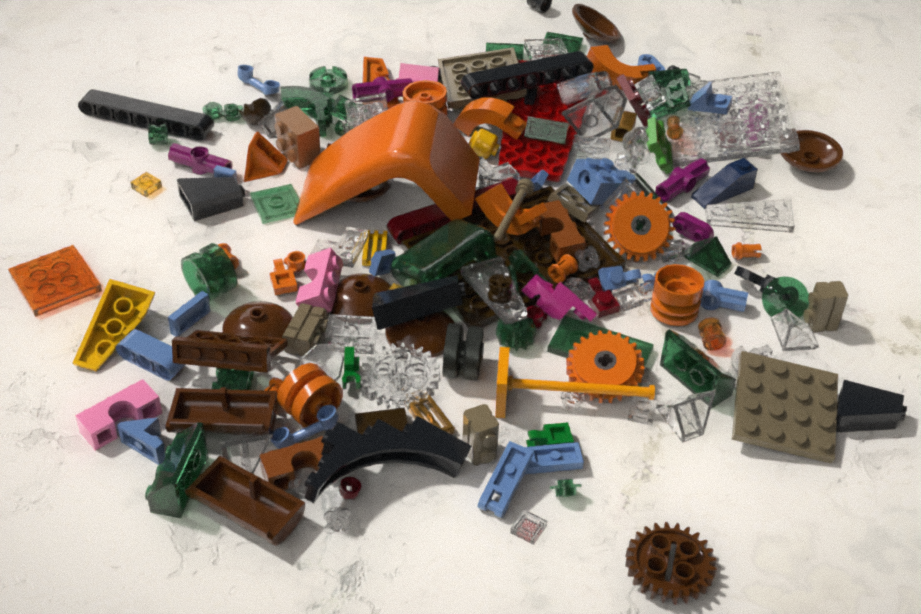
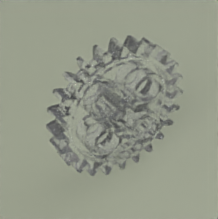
M393 343L389 350L382 346L381 353L374 350V357L367 356V363H362L363 370H360L361 388L364 389V394H369L370 401L376 399L378 406L385 402L386 409H389L392 404L396 408L405 405L409 409L411 402H414L418 407L420 398L427 402L428 395L434 396V389H439V382L441 381L440 365L437 364L436 357L431 358L430 351L423 354V347L415 350L414 344H411L409 348H405V344L402 343L400 348H396Z

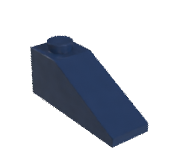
M745 158L729 163L693 192L691 198L706 209L754 188L758 169Z

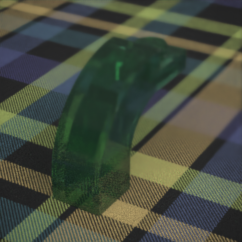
M280 86L282 111L298 106L306 115L316 121V124L319 126V136H326V128H330V123H333L332 105L329 99L321 92L312 88Z

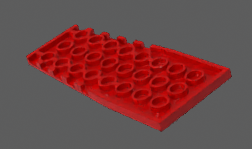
M518 60V63L527 62V61H525V60ZM591 72V74H589L588 76H586V77H587V82H588L589 85H590L589 88H586V89H585L588 94H589V92H590L591 83H592V78H593V73H592V72ZM562 82L539 86L535 103L532 106L524 104V97L507 100V103L514 106L511 112L525 121L527 125L517 140L503 131L497 173L533 178L538 172L545 170L548 173L547 181L560 182L586 111L588 97L580 98L576 89H569Z

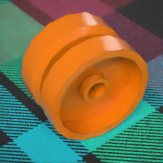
M422 80L410 83L404 88L402 92L403 103L407 101H422L432 105L448 116L446 104L447 90L441 83Z
M307 363L294 369L284 379L279 387L277 402L283 410L292 415L295 421L305 428L319 421L317 412L323 406L333 405L336 410L338 409L343 398V388L317 364Z

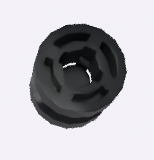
M527 0V4L532 8L536 7L539 12L545 13L551 7L552 0Z

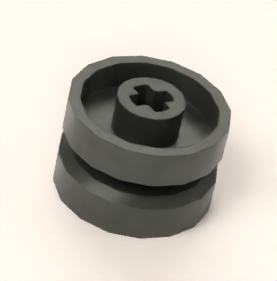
M448 324L443 354V377L456 378L460 371V365L463 364L464 379L478 380L484 353V327L471 326L467 331L465 341L463 340L464 329L462 325Z

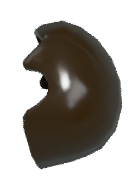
M259 98L251 104L245 103L244 110L240 109L239 113L246 123L259 125L269 118L271 105L267 99Z

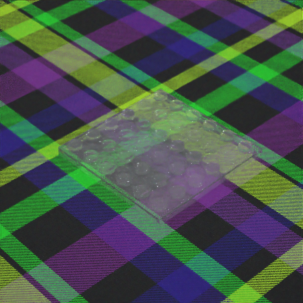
M780 71L661 87L674 167L689 165L700 158L710 163L800 151V144ZM710 81H712L713 94L732 96L733 101L727 115L688 110L687 107L693 95Z

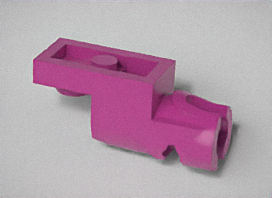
M536 274L522 290L530 299L540 294L536 305L551 318L561 320L572 306L575 307L573 312L583 321L585 318L592 321L597 315L592 308L561 281L553 288V284Z

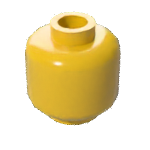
M485 129L475 130L468 143L474 152L483 159H488L491 155L495 156L500 147L497 144L498 136Z

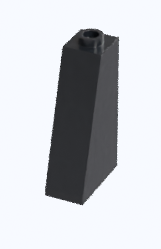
M458 275L374 293L372 310L377 330L463 305V296H466L464 282L459 283Z

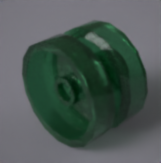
M211 243L199 249L198 253L193 252L181 259L180 264L184 279L195 296L204 291L208 294L210 302L219 297L220 293H227L237 287L238 281L235 268L228 255L217 244Z

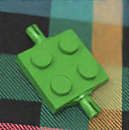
M654 116L647 119L648 128L646 133L649 138L647 146L650 153L654 152L656 163L660 170L668 174L674 170L672 145L665 134L664 121H657Z

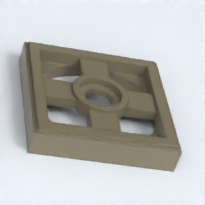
M567 183L552 192L548 198L549 202L559 200L563 207L568 210L569 214L584 223L596 214L602 206L591 205L574 187Z

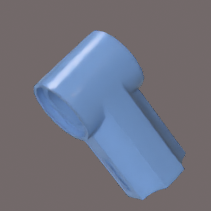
M708 280L704 282L700 305L706 310H716L722 307L744 312L748 292L724 288L719 281Z

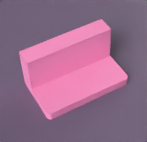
M400 63L399 78L396 79L411 78L413 82L422 80L438 82L440 68Z

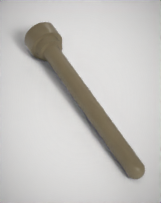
M521 179L515 188L517 195L494 234L496 241L503 239L523 200L532 195L535 187L531 180Z

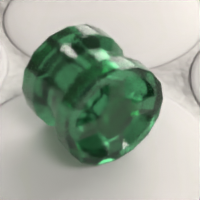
M149 124L148 140L150 145H155L156 143L168 144L167 124H161L160 126Z

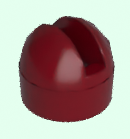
M351 476L343 478L339 486L340 496L346 500H354L360 493L361 482Z

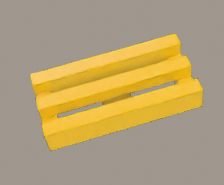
M365 230L362 266H371V260H367L370 240H373L371 259L374 253L377 252L378 240H382L381 251L386 250L388 231H383V234H379V230H374V233H370V230Z

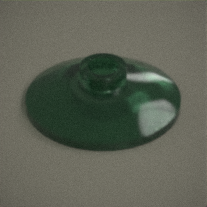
M787 276L778 277L770 281L764 288L762 305L771 318L780 322H792L804 315V310L809 306V293L804 284L799 280ZM789 294L791 299L789 301H785L782 298V295Z

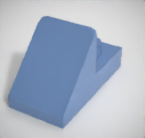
M710 81L693 95L687 108L692 111L727 115L733 103L732 96L713 94L712 81Z
M158 418L124 421L117 425L120 440L123 444L157 465L166 460L165 445L159 438L161 429Z

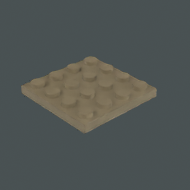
M514 47L438 59L442 84L447 90L448 109H458L476 100L470 98L461 86L460 82L464 75L471 72L517 64L518 60ZM523 89L484 98L500 100L519 99L527 94V90Z
M742 351L738 362L732 440L832 463L835 460L837 420L835 419L837 415L838 374Z

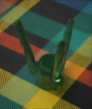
M515 250L510 254L509 262L511 264L508 266V270L511 273L515 293L519 292L516 271L526 273L530 269L535 275L537 274L540 278L546 280L524 250Z

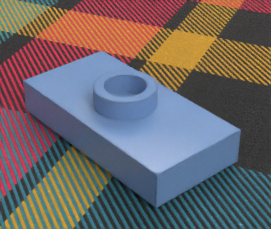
M201 291L168 316L172 335L175 337L180 336L211 311L207 293Z

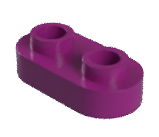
M680 212L673 218L675 221L672 225L675 227V231L698 244L705 245L714 237L713 228L708 223L686 212Z

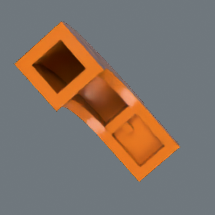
M608 45L590 47L587 57L594 65L592 73L605 84L621 90L623 89L617 77L624 74L627 81L631 79L636 89H638L642 81L652 80L657 70L654 64L630 66L620 62L614 57Z
M479 98L471 101L453 123L457 129L467 136H470L475 127L480 124H492L516 140L527 125L525 121L511 112L514 108L513 105L496 98Z
M502 183L475 198L486 217L497 227H499L513 202ZM542 202L530 209L520 207L507 233L522 235L540 224L539 220L542 219L540 215L547 211L544 203Z

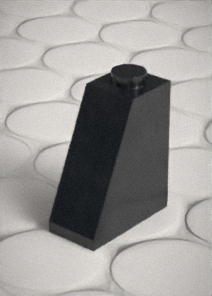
M234 177L177 179L179 197L194 221L243 207L245 191L241 184L238 185Z
M844 380L837 401L836 432L896 429L898 421L904 420L907 406L903 405L904 395Z

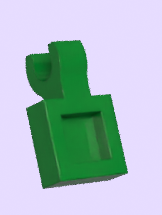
M345 347L342 388L346 389L347 383L354 382L356 383V389H360L361 377L355 372L360 371V357H355V347Z
M568 422L543 424L541 431H528L529 440H526L527 447L574 443Z

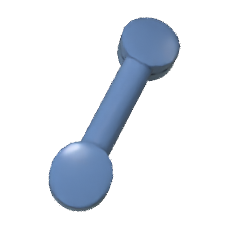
M238 66L237 75L242 82L252 85L262 91L264 95L275 94L280 91L279 82L267 80L262 83L253 77L254 68L252 66Z
M325 405L317 412L318 422L291 434L288 428L279 427L273 431L270 440L278 449L291 446L323 430L332 429L338 421L339 413L335 406Z

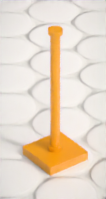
M510 347L499 348L495 418H505L507 391H512V388L648 397V400H654L655 385L639 387L513 378V375H508Z

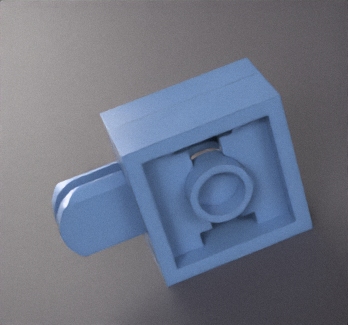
M607 158L576 159L567 179L591 205L615 204L617 198L623 201L622 196L631 190L632 184L636 180L632 173L627 170H618L614 166L613 161Z

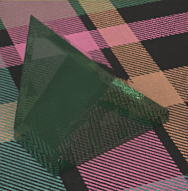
M717 236L695 242L682 252V257L716 277L723 274L732 264Z

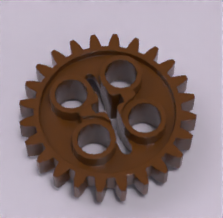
M665 522L664 528H660L657 523H654L653 530L645 526L643 534L637 531L635 539H630L629 547H627L625 556V567H628L627 575L634 577V586L642 584L641 593H645L648 590L651 591L650 599L652 600L657 595L661 596L662 603H665L667 598H671L674 605L677 604L678 598H681L685 604L688 603L690 596L697 600L700 592L706 594L708 586H712L717 570L715 567L717 559L712 557L714 550L713 548H706L708 540L699 541V532L693 535L689 534L690 527L685 528L684 531L680 530L679 523H676L674 528H670L668 522ZM671 544H675L676 551L670 581H666L665 575Z

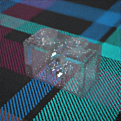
M329 314L325 334L326 352L344 353L345 347H355L356 354L374 355L377 339L375 318Z

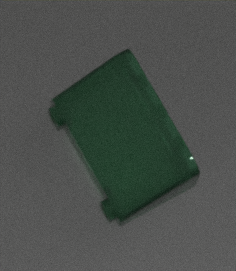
M461 219L451 220L401 255L396 256L391 265L392 277L405 287L445 278L472 259L477 263L483 260L489 265L497 259L494 235L485 227Z

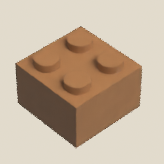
M298 106L275 114L276 123L274 127L277 132L276 146L278 150L283 152L288 160L299 169L310 165L316 156L320 154L319 126Z

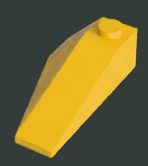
M109 279L72 364L97 372L116 350V345L134 330L147 315L155 292Z

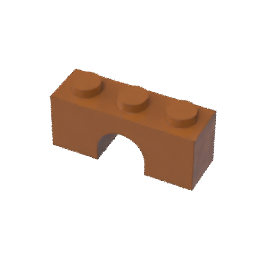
M559 200L544 203L547 211L540 215L542 219L539 220L540 224L536 228L541 236L551 234L549 251L556 263L565 254L571 255L576 261L582 260L584 250L587 247L586 240L578 232L576 223L570 219L568 210L563 207Z
M323 436L260 454L261 472L264 480L285 491L296 487L294 473L297 470L308 467L318 471L319 467L317 465L323 456L321 455L324 446L321 443Z

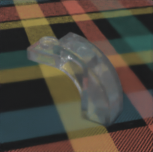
M606 71L581 75L556 84L562 102L566 106L595 96L605 99L610 97L611 92L615 91L609 72Z

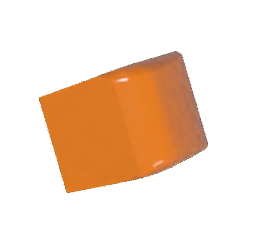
M407 101L398 104L351 129L316 156L309 166L293 223L297 225L393 178H405L416 183L454 223L472 214L480 158L452 121L432 105L422 101Z

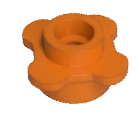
M300 251L289 253L283 260L288 269L293 270V273L305 269L307 262L305 254Z

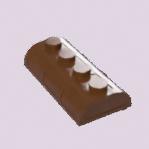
M221 387L220 389L176 388L165 428L168 433L272 436L277 417V391L228 390L226 387Z
M219 456L185 490L186 495L191 499L198 501L275 546L281 544L299 524L305 511L304 501L222 456Z

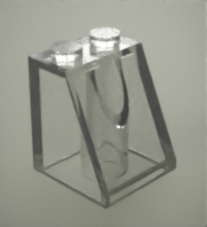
M614 85L563 111L562 115L582 140L588 143L619 127L628 99L618 86Z

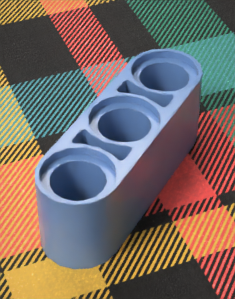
M137 329L132 330L116 345V350L123 359L167 381L171 380L186 365L173 363L172 346Z

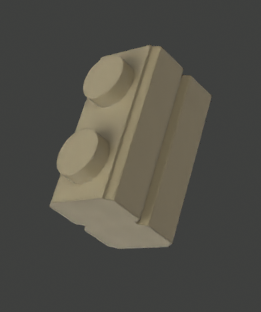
M816 282L813 292H810L808 296L809 307L804 310V321L808 323L811 331H837L849 296L843 282Z
M301 303L282 338L288 339V346L283 350L286 353L294 355L297 353L299 356L311 357L314 349L318 350L320 348L322 334L327 333L329 330L330 320L327 319V310Z
M482 404L463 412L462 441L472 446L468 457L473 465L478 466L492 462L497 457L499 423L495 416L492 415L488 405Z

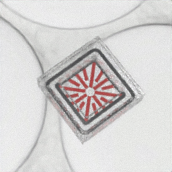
M524 509L511 526L510 533L534 545L547 527V520Z

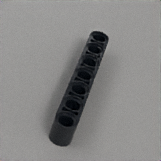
M577 51L471 72L464 75L460 83L470 98L479 99L585 77L591 74L594 65L583 52Z
M95 89L89 90L78 102L79 110L88 116L197 141L204 140L214 127L213 119L203 113Z

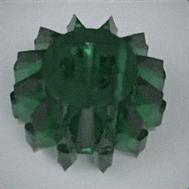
M516 312L514 315L506 313L504 318H499L496 335L499 345L514 348L517 352L519 348L526 350L528 346L533 345L537 329L533 318H527L525 313L522 315H517Z

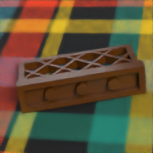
M195 330L187 337L176 336L172 339L173 363L267 373L271 370V360L288 346V339Z

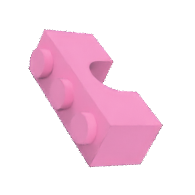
M332 248L308 255L304 271L312 282L299 287L295 302L298 307L301 303L312 305V307L325 308L327 313L332 311L343 268L341 257Z
M142 379L107 397L96 405L85 409L75 415L80 434L96 451L118 438L115 427L117 420L121 418H132L134 420L155 418L162 414L159 396Z

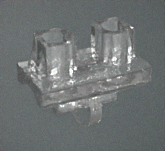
M574 135L572 156L609 159L611 138Z
M633 143L628 144L624 152L617 154V159H615L616 167L618 170H629L630 174L637 173L639 165H644L649 161L650 152L646 147L639 146L634 149Z

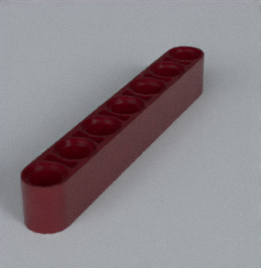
M509 179L475 190L471 215L482 211L475 198L501 183L511 200H513L517 195L515 188L518 180ZM432 204L391 218L386 228L394 240L401 245L403 240L452 223V221L436 204Z

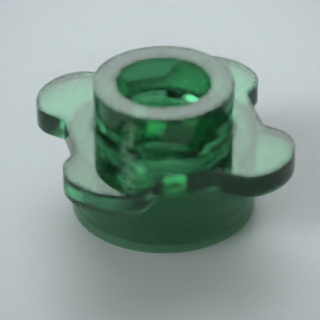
M234 103L225 104L224 110L221 111V116L230 122L237 121L241 118L239 110L243 111V106Z
M573 479L557 480V486H550V489H555L556 497L577 496V487H582V484H573Z

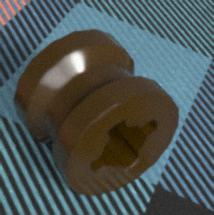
M503 274L491 276L488 280L490 287L488 299L498 304L510 301L512 298L510 290L512 279Z

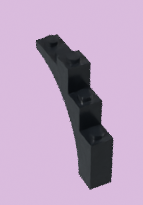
M419 416L415 418L412 425L407 423L403 431L378 419L373 427L368 425L363 435L338 422L333 430L327 429L321 440L324 446L321 452L323 456L317 465L319 470L317 473L312 471L304 484L307 487L304 498L314 503L324 490L339 478L357 469L375 464H415L440 471L455 478L472 446Z

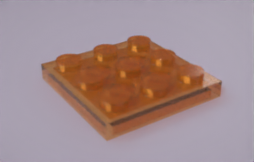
M74 245L64 247L8 269L11 279L35 317L102 291L101 284Z

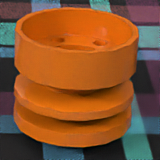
M679 264L666 265L660 268L655 275L650 311L653 316L660 322L674 326L688 325L694 322L699 314L704 289V278L701 273L694 268Z

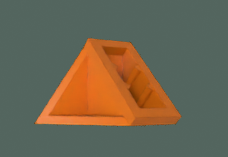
M258 131L254 134L248 145L244 182L280 174L288 161Z

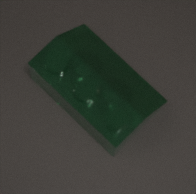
M670 329L667 330L660 366L711 409L731 397L736 379L686 337Z
M198 422L176 434L172 444L167 446L165 459L162 464L157 466L153 484L147 487L145 493V500L148 501L151 513L176 518L182 517L190 500L185 490L201 475L209 458L203 423Z

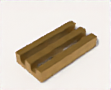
M430 395L407 404V409L414 418L419 416L424 420L427 419L429 423L449 434L455 433V427ZM424 403H426L429 406V408L432 410V412L435 414V416L438 418V420L444 427L441 428L439 426V424L434 419V416L424 406Z

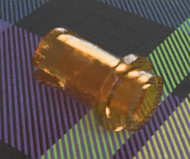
M670 116L667 119V135L669 138L677 140L683 135V128L680 126V119L677 116Z

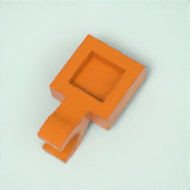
M282 258L273 260L274 272L269 274L274 294L280 295L298 291L293 270H285Z

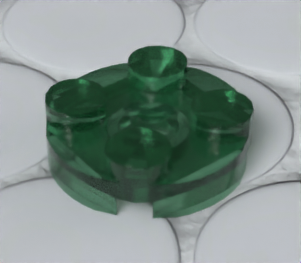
M326 66L315 68L309 74V87L312 91L322 94L323 97L330 98L334 94L348 88L347 73L337 66H332V69H326Z

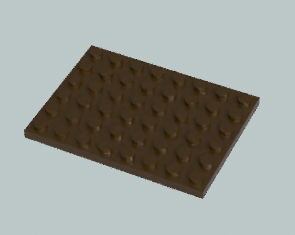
M550 185L534 191L529 198L523 200L520 207L530 209L542 202H549L548 198L555 189ZM481 211L454 223L452 222L401 241V248L428 281L458 275L459 283L464 282L466 296H463V305L453 307L452 309L468 328L471 326L483 327L520 312L529 306L536 305L540 294L530 299L522 292L523 288L536 274L553 284V288L559 284L554 282L548 274V268L552 264H557L549 251L551 234L541 236L535 226L522 235H513L506 232L501 241H496L494 234L498 227ZM569 214L572 222L576 223L578 232L585 238L587 247L584 250L583 259L577 261L578 270L566 276V279L562 282L566 287L573 290L587 284L589 279L595 277L600 279L598 271L601 268L616 266L625 268L626 261L587 222L584 223ZM439 243H448L454 247L455 255L450 262L439 263L432 255V248ZM503 274L512 279V287L510 289L512 298L510 301L498 304L488 299V291L490 289L488 280L491 276Z

